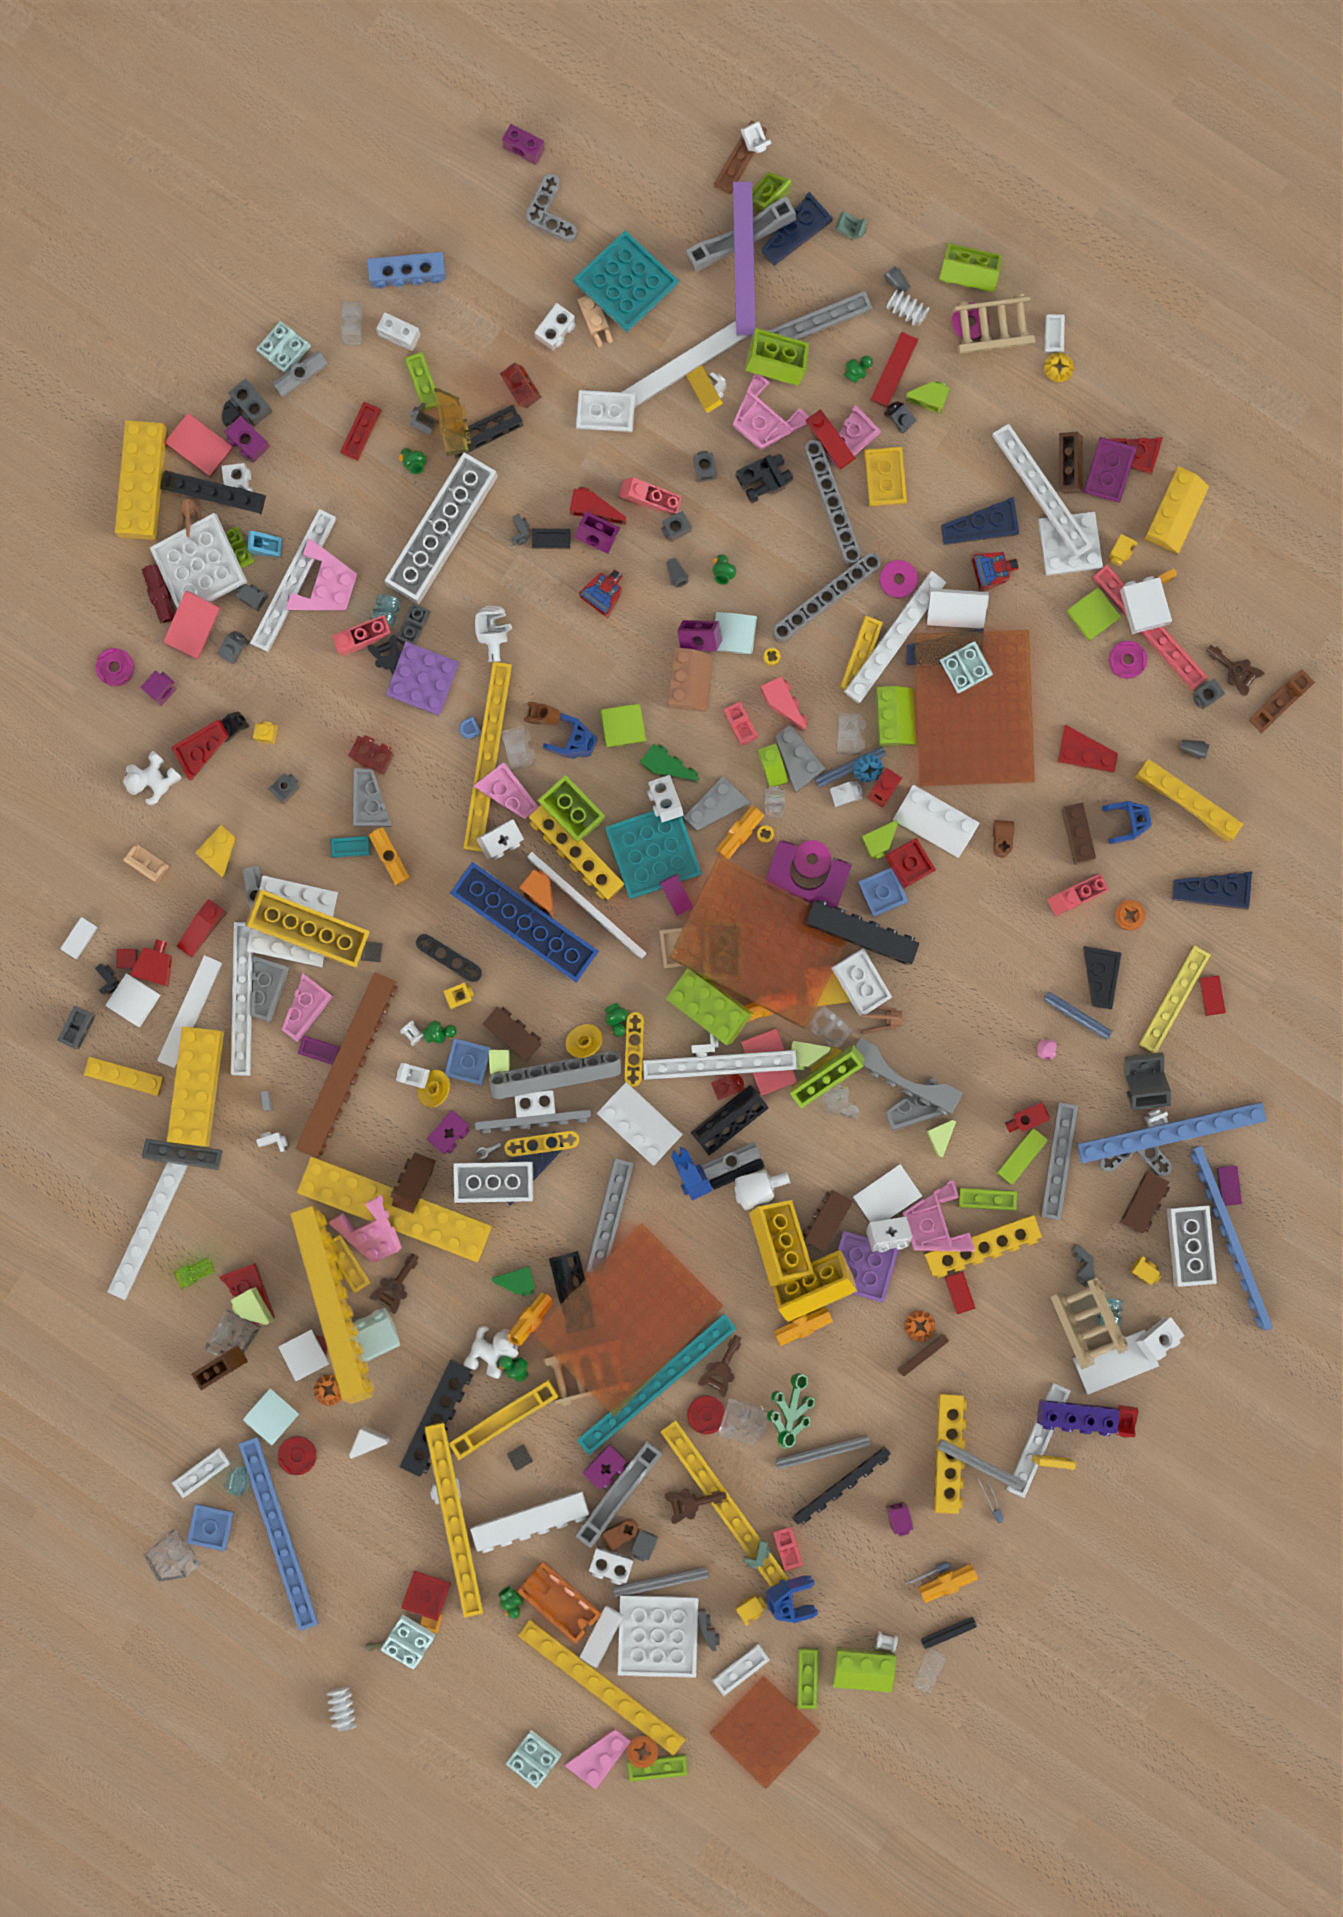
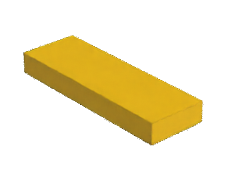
M702 365L686 374L707 414L723 404Z
M339 1234L334 1237L330 1245L331 1249L335 1250L338 1261L335 1263L340 1268L353 1293H356L371 1284L343 1236Z

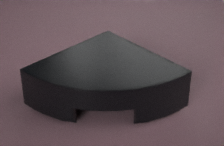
M229 400L225 403L222 411V421L226 427L241 416Z

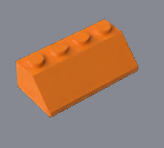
M533 870L519 888L523 896L551 918H554L553 891L549 876L541 870L539 872Z

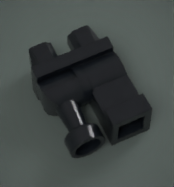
M781 454L773 457L768 455L736 471L735 476L742 489L745 490L751 504L758 501V496L766 493L775 494L778 491L784 490L786 485L793 480L794 477L789 469L783 473H780L778 469L785 465ZM761 481L763 484L755 490L752 487L749 488L750 485Z

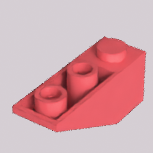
M634 477L623 479L618 496L631 503L674 515L678 513L682 496Z
M385 615L332 635L338 654L347 656L390 634L391 631Z
M779 677L762 685L760 690L768 706L796 727L805 731L808 721L804 714H800L798 710L800 706L796 697H792L789 693L791 687L788 681H783L782 677Z
M1100 873L1047 899L1056 917L1109 891Z

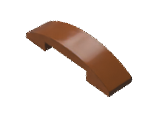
M1301 669L1249 721L1262 734L1315 682Z

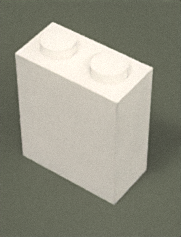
M1154 576L1144 578L1143 582L1140 583L1131 581L1124 584L1120 593L1132 634L1163 627L1172 622L1160 577L1154 579Z

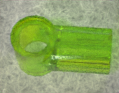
M209 1257L173 1271L180 1289L186 1288L196 1283L197 1280L215 1272Z

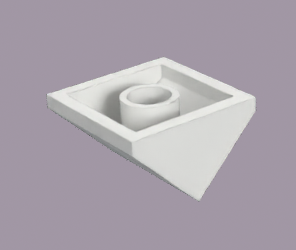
M366 1426L362 1427L350 1452V1458L352 1459L388 1444L391 1441L390 1436Z

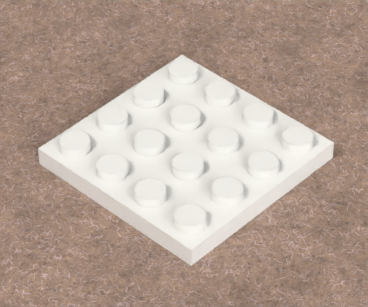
M215 513L190 526V537L186 536L185 528L150 547L177 609L186 590L212 602L247 583Z
M262 876L259 890L262 889L333 917L338 892ZM250 929L246 951L322 967L323 956Z
M620 1596V1614L624 1616L619 1624L618 1675L696 1678L698 1597Z

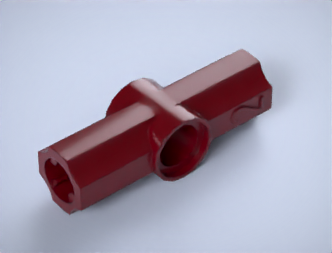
M157 564L146 566L141 570L148 587L149 599L155 607L160 623L171 622L175 613L170 602L171 596L167 585L163 582Z

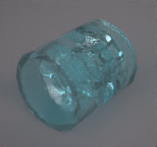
M379 593L375 602L377 608L373 609L370 619L385 615L388 626L394 627L397 619L395 612L399 611L402 601L396 597Z
M1106 1298L1117 1325L1121 1328L1122 1316L1120 1312L1123 1311L1124 1300ZM1101 1312L1097 1314L1096 1325L1098 1326L1105 1324Z

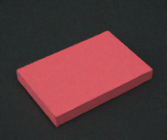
M189 413L186 414L165 441L166 445L210 478L233 450V446Z
M186 590L163 642L199 659L221 607Z
M777 1028L741 1042L745 1054L785 1051ZM793 1070L752 1073L761 1096L797 1083Z

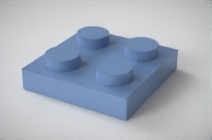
M892 868L858 882L872 917L909 902Z
M454 1038L445 1074L451 1078L482 1085L489 1060V1050L492 1048Z
M195 1504L187 1543L226 1551L234 1512Z

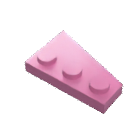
M855 405L849 418L844 422L839 435L855 456L881 433V430ZM826 452L825 455L827 459L839 470L837 465Z
M504 762L473 786L522 819L527 818L538 808V805Z
M302 973L301 982L298 989H296L295 998L282 1027V1031L297 1042H299L333 998L331 994L304 973Z
M615 1728L588 1749L565 1763L564 1766L596 1790L631 1740Z

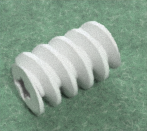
M896 290L887 304V309L890 310L894 307V314L900 311V318L906 315V322L913 319L912 325L915 326L919 323L920 326L930 307L923 310V303L917 306L916 298L910 302V294L904 298V291L902 290L898 294Z
M341 1687L326 1693V1696H332L333 1698L327 1701V1703L334 1704V1707L330 1708L329 1711L335 1712V1715L331 1716L330 1719L336 1720V1723L332 1724L331 1727L337 1728V1731H346L357 1726L356 1723L352 1722L355 1720V1716L351 1715L354 1712V1708L348 1707L353 1704V1700L347 1699L352 1695L350 1691H346L350 1687Z

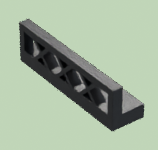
M511 405L445 438L457 459L464 452L467 454L522 427L523 421L514 405ZM512 411L514 417L502 421L504 414ZM494 421L498 423V425L488 430L486 429L488 422ZM477 429L482 431L480 434H477L469 438V434L472 430ZM457 437L465 439L455 446L451 441Z
M749 1085L690 1133L710 1156L769 1109V1107L757 1091ZM756 1103H761L762 1106L757 1110H752ZM741 1115H745V1118L742 1122H737V1119ZM726 1127H730V1130L727 1134H722V1131ZM711 1139H715L714 1144L707 1148L705 1144Z
M578 1251L549 1258L567 1334L596 1327ZM569 1257H573V1260H574V1267H573V1268H571V1267L569 1266V1263H568V1258H569ZM574 1276L578 1278V1287L573 1283ZM579 1295L583 1297L584 1302L582 1306L578 1304ZM584 1314L587 1316L589 1324L585 1326L582 1320Z

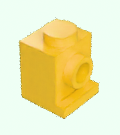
M1120 534L1108 558L1111 559L1113 564L1121 566L1124 560H1129L1133 552L1132 550L1138 542Z
M261 721L259 724L255 723L253 739L256 742L275 745L278 725H272L273 723Z
M466 983L443 991L451 1010L472 1002L471 997L475 996L471 985L467 986ZM460 992L464 994V998L461 1000L457 998V994Z
M1139 1256L1129 1272L1148 1285L1156 1284L1162 1274L1156 1270L1157 1266L1148 1260L1145 1263L1146 1258Z
M754 1594L735 1607L747 1626L750 1624L749 1619L755 1620L759 1618L767 1605L762 1597L758 1598Z

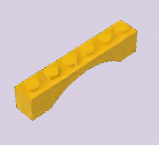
M1150 759L1143 763L1134 777L1148 788L1166 796L1188 810L1227 842L1233 840L1243 826L1242 822Z
M548 1379L450 1441L449 1445L458 1460H460L515 1423L559 1397V1394Z

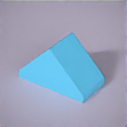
M252 530L249 531L248 551L252 556L281 557L282 538Z

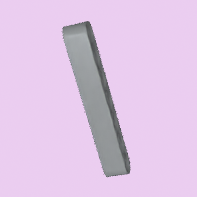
M810 440L805 447L806 460L842 560L847 566H853L859 561L861 555L858 543L823 446L818 440ZM816 447L819 452L812 454L808 449ZM821 464L825 470L817 471L815 466ZM823 482L830 483L831 488L824 489L821 486V484ZM833 499L838 505L831 507L828 505V501ZM841 517L844 523L836 524L834 518ZM848 535L850 541L843 542L840 536ZM853 552L857 558L850 560L846 554Z
M875 553L867 554L786 616L774 627V639L780 643L787 641L878 570L881 563L880 557ZM872 559L876 562V566L869 567L866 561ZM853 571H859L862 577L856 579L852 576L851 573ZM839 582L845 583L847 588L839 590L837 584ZM829 594L832 600L826 602L822 599V595ZM813 605L817 611L809 613L807 607ZM799 617L802 623L795 625L792 622V618ZM783 628L787 631V634L779 636L777 630Z
M616 1051L593 1054L586 1058H572L496 1073L489 1078L491 1095L495 1099H503L615 1077L622 1072L620 1054Z

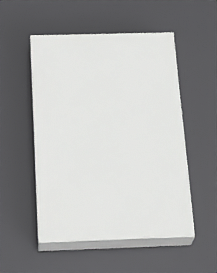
M579 390L576 429L633 432L636 394Z
M931 588L927 625L984 628L988 592Z
M864 948L859 949L831 967L859 1017H861V1014L869 1013L892 998Z
M901 1164L853 1196L869 1222L888 1220L922 1197Z

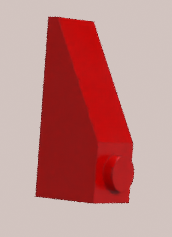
M821 409L805 420L812 434L822 444L825 451L840 470L855 460L854 455Z
M585 487L574 488L570 515L583 517L587 511L605 521L626 525V516L594 492H591L590 489Z
M208 899L192 920L177 947L192 958L227 912Z

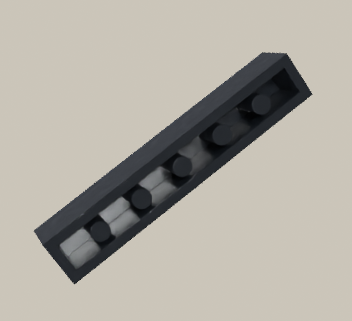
M824 901L810 902L802 923L803 925L902 964L912 965L920 944L914 941V937L906 934L901 936L897 934V930L887 927V929H883L879 923L869 921V923L863 921V917L857 914L850 916L845 914V910L842 908L834 907L833 909L828 907V903Z

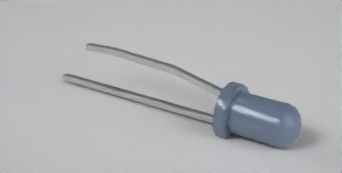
M978 1478V1481H979V1483H980V1485H981V1487H982V1490H983V1492H984V1494H985V1496H986V1498H987V1500H988V1502H989V1504H990V1507H991V1509H992V1511H993L992 1513L994 1514V1516H995L997 1522H998V1523H1002V1522L1004 1521V1518H1003V1516H1002V1514H1001V1512H1000L1001 1509L998 1508L997 1500H996L995 1494H994V1492H993V1490H992V1487H991L990 1483L987 1481V1483L989 1484V1486H990V1488H991V1491H992V1493H993V1496H994V1498H995V1501H996V1505H997V1510H996V1511L993 1510L992 1505H991V1503H990V1501H989V1499H988V1497H987V1495H986V1493H985V1491H984V1489H983V1486H982V1484H981V1482H980V1480H979V1478Z
M948 1562L940 1565L937 1564V1569L905 1583V1585L910 1582H916L936 1571H939V1574H941L942 1571L950 1568V1564Z

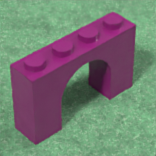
M779 839L764 883L767 885V889L778 892V889L785 891V895L796 898V896L803 897V901L808 903L821 900L828 903L827 906L830 908L838 907L852 863L834 857L828 876L821 885L814 888L802 887L794 881L791 875V863L797 845Z

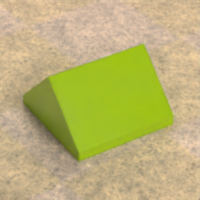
M768 171L752 189L753 208L761 213L769 205L786 197L791 190V180Z

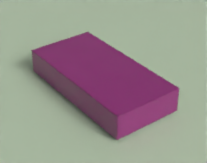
M677 874L660 881V885L676 916L694 908Z
M303 1035L298 1054L333 1065L340 1047Z
M1238 1167L1217 1168L1220 1194L1225 1206L1242 1204Z

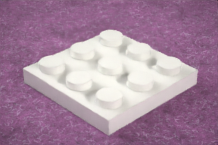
M1095 512L1072 514L1093 545L1091 549L1078 557H1075L1049 518L1038 519L1046 576L1103 568Z

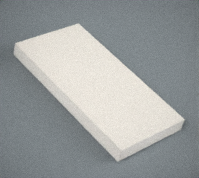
M1145 1330L1125 1337L1128 1342V1351L1118 1354L1117 1349L1100 1355L1094 1358V1365L1081 1370L1077 1358H1072L1087 1395L1159 1367L1157 1359L1148 1360L1135 1342L1145 1333Z

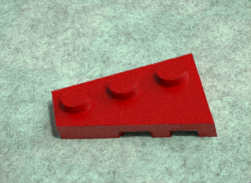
M1163 437L1110 439L1137 447L1131 469L1152 475Z
M220 719L171 747L189 781L194 779L229 737Z
M1064 725L1058 763L1111 773L1115 772L1117 752L1068 725Z
M256 1263L219 1276L220 1280L230 1289V1293L235 1297L256 1287L272 1317L275 1318Z

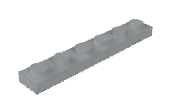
M866 291L768 331L800 340L872 310V305Z
M1058 1103L1040 1217L1061 1220L1078 1105Z
M591 1110L475 1122V1130H480V1134L492 1133L494 1128H499L501 1132L510 1131L512 1126H518L519 1129H528L530 1124L546 1127L549 1126V1122H557V1125L569 1124L568 1120L575 1119L576 1123L588 1122L587 1118H591Z
M613 1159L585 1269L587 1272L603 1276L606 1274L634 1164L632 1162Z

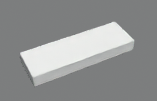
M218 1448L173 1481L172 1484L181 1497L185 1498L231 1464L222 1449Z
M608 1605L605 1606L579 1658L597 1668L624 1615Z
M756 1644L715 1676L712 1681L722 1695L725 1696L770 1661V1658L761 1646Z

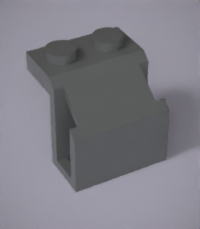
M1163 1052L1124 1057V1073L1130 1090L1127 1091V1096L1132 1110L1171 1106V1090L1164 1073Z

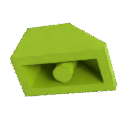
M930 382L908 392L905 401L941 414L950 388L943 382Z
M773 744L759 749L757 754L770 789L788 783L777 745Z
M897 820L861 837V841L870 859L875 857L878 860L886 855L885 852L890 848L898 825Z

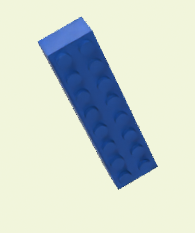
M474 862L470 863L450 891L452 896L576 983L599 952Z

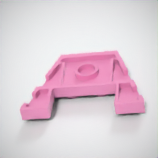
M754 374L734 420L733 427L757 448L763 450L807 425L805 420L810 416L799 408L787 422L784 421L758 398L769 385V381L762 375Z
M308 538L303 556L321 562L310 599L290 593L285 610L346 611L357 573Z
M954 1180L949 1181L947 1185L934 1191L931 1196L903 1212L912 1234L911 1242L914 1251H975L970 1233L950 1238L940 1207V1203L959 1198Z
M381 1195L369 1200L365 1204L375 1217V1220L354 1229L344 1213L328 1222L371 1263L388 1257L402 1248L394 1226H390L388 1221L389 1213L387 1210H384L382 1205L384 1200Z

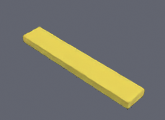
M1195 945L1192 947L1138 1046L1151 1053H1157L1211 954Z

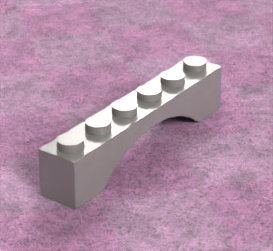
M787 196L769 205L764 211L753 218V242L796 220L795 211ZM734 230L702 241L686 250L687 257L696 273L734 253Z
M860 1037L855 1047L865 1058L863 1067L870 1070L868 1072L870 1075L876 1078L881 1076L887 1079L885 1083L894 1088L897 1085L902 1087V1092L911 1097L913 1095L920 1097L919 1101L927 1106H930V1104L937 1106L936 1110L944 1115L948 1113L953 1114L963 1095L962 1092L947 1084L922 1085L902 1078L886 1064L877 1046Z
M646 1440L578 1529L575 1536L590 1548L593 1546L626 1499L660 1458L662 1451Z

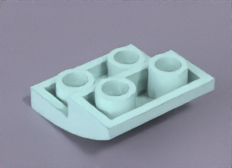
M280 321L256 350L286 374L294 364L299 362L311 346Z
M716 612L715 621H719L722 642L717 651L752 654L757 617Z
M976 641L940 660L958 694L994 675Z
M269 1389L245 1416L243 1421L272 1446L298 1417L299 1413L272 1389Z
M402 1614L380 1650L414 1670L436 1634Z
M531 1730L508 1759L506 1765L537 1788L560 1759L562 1753Z

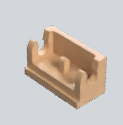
M134 845L123 860L157 884L170 867L139 845Z

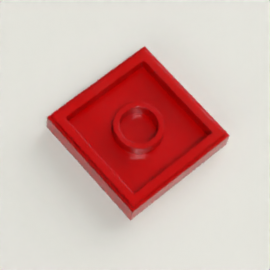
M917 838L884 856L904 889L936 871Z
M414 1571L401 1609L438 1621L451 1583Z

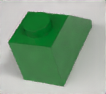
M530 1266L491 1278L493 1283L516 1295L522 1294V1297L533 1294L532 1290L536 1289Z

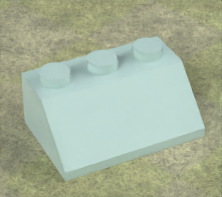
M386 1308L376 1310L372 1314L357 1319L354 1322L358 1329L357 1341L361 1342L364 1353L361 1354L363 1361L367 1362L400 1346L395 1324Z

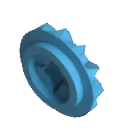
M867 754L856 761L853 772L857 780L862 783H871L874 779L878 780V776L882 774L884 766L878 756ZM870 765L873 769H871L870 773L868 774L865 770H867L868 766Z

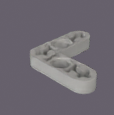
M548 174L543 178L527 210V222L531 226L562 241L572 242L577 237L575 225L548 213L560 187L558 177L554 174ZM552 180H554L555 186L552 185V186L550 187L549 193H548V192H547V189H548V183H547V182H551ZM546 196L548 202L545 205L539 204V197ZM538 208L539 219L535 218L534 220H532L531 215H535ZM550 220L557 223L556 228H547V222ZM571 229L573 235L569 234L567 237L565 231Z
M1157 1146L1152 1147L1155 1150L1153 1158L1145 1156L1146 1149L1137 1151L1157 1175L1167 1176L1170 1174L1172 1165ZM1136 1151L1127 1153L1125 1156L1117 1155L1116 1157L1120 1161L1118 1162L1117 1159L1112 1161L1111 1168L1104 1167V1160H1110L1114 1156L1100 1159L1099 1166L1103 1171L1111 1172ZM1160 1156L1161 1159H1158V1161L1161 1164L1166 1163L1167 1166L1165 1167V1169L1167 1171L1159 1172L1158 1169L1160 1168V1166L1157 1164V1162H1155L1154 1164H1152L1151 1162L1156 1160Z

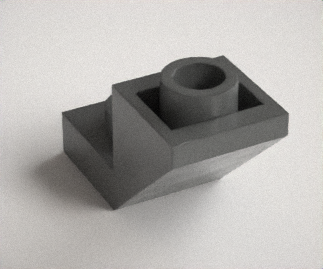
M1075 1244L1071 1249L1074 1252L1072 1256L1080 1263L1085 1262L1076 1272V1275L1079 1277L1077 1281L1086 1288L1089 1286L1087 1281L1095 1279L1093 1257L1079 1244Z

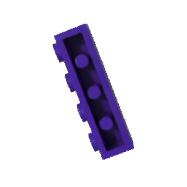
M1039 1399L1037 1423L1047 1430H1054V1427H1060L1061 1431L1073 1432V1429H1078L1080 1433L1092 1434V1431L1099 1432V1435L1110 1436L1111 1433L1117 1434L1120 1410L1113 1407Z

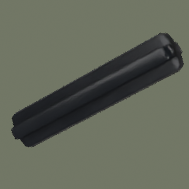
M757 1159L712 1179L710 1184L716 1190L734 1182L738 1177L763 1169L765 1167L762 1159Z
M973 1617L967 1618L921 1639L922 1645L925 1649H928L976 1628L977 1624Z

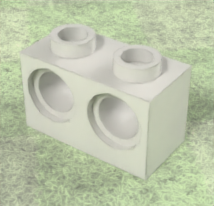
M556 303L534 332L535 339L554 351L556 347L559 348L563 344L564 336L567 332L571 333L575 328V316ZM559 318L567 319L564 324H559L557 320ZM550 332L556 334L553 339H548L546 335Z
M385 312L376 328L378 336L410 351H413L420 337L419 328Z
M245 463L222 466L224 485L253 492V488L249 487V480H252L250 468L247 469ZM235 473H242L240 479H233Z
M670 775L648 782L650 787L647 790L650 801L654 800L655 805L652 806L656 817L660 816L662 823L684 815Z
M544 1090L515 1096L517 1118L556 1114L554 1091ZM542 1096H548L550 1099V1103L546 1107H542L539 1103V1099ZM523 1098H528L531 1101V1105L527 1109H523L520 1106V1101Z
M596 1546L589 1572H592L594 1577L600 1579L608 1577L611 1578L610 1581L612 1583L621 1585L622 1582L627 1583L634 1558ZM604 1559L607 1562V1566L605 1568H598L596 1561ZM617 1565H623L626 1571L623 1574H617L614 1569Z

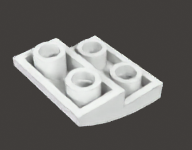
M126 973L105 1006L134 1025L141 1027L161 995Z
M312 1329L278 1347L295 1381L330 1364Z

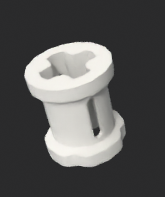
M413 1020L400 1030V1033H404L411 1041L410 1044L412 1046L424 1037V1034L415 1027Z
M878 1632L875 1649L882 1648L895 1653L898 1636L892 1637Z

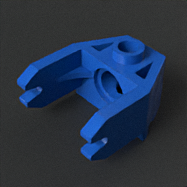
M561 713L560 720L574 726L567 746L560 748L544 743L543 748L571 759L591 756L598 738L578 718Z
M1125 801L1102 806L1103 812L1118 809L1126 810L1129 812L1132 830L1127 835L1108 839L1109 845L1133 841L1152 827L1149 807L1146 805ZM1142 816L1144 820L1139 822L1137 817Z
M680 1147L681 1154L678 1155L673 1150L672 1160L684 1183L681 1185L685 1196L689 1194L693 1201L713 1191L701 1165H694L688 1151Z
M805 1575L786 1581L781 1579L777 1585L772 1586L766 1591L768 1609L776 1620L797 1623L818 1615V1610L815 1609L814 1605H805L795 1609L793 1607L792 1593L811 1588L815 1585L814 1579L812 1580L811 1576Z

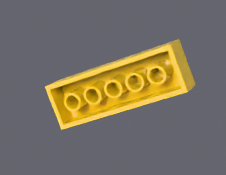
M125 420L115 533L119 538L157 540L162 490L160 487L163 479L165 441L167 437V428L163 423Z
M262 889L257 892L245 924L247 928L352 968L357 967L370 932Z
M182 1026L167 1142L209 1147L224 1038L223 1031Z

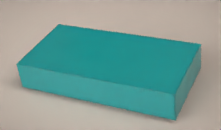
M369 836L330 838L332 858L370 856Z

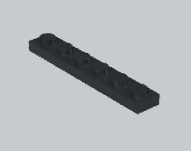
M166 470L164 471L160 487L162 490L262 514L266 499L264 494Z
M885 1446L794 1514L792 1518L797 1525L800 1523L804 1525L812 1518L810 1515L815 1511L821 1512L827 1507L826 1503L831 1499L835 1501L843 1495L842 1491L847 1487L848 1489L853 1488L858 1484L857 1480L860 1477L870 1475L874 1471L873 1467L877 1464L881 1466L886 1463L890 1455Z

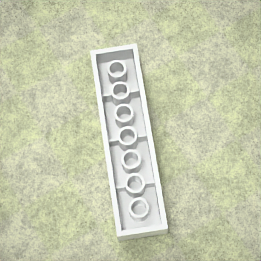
M465 452L462 454L384 580L386 586L416 604H420L498 478L495 470Z

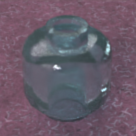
M236 1466L235 1469L227 1472L224 1488L228 1494L241 1497L242 1494L248 1492L251 1476L247 1473V1469Z

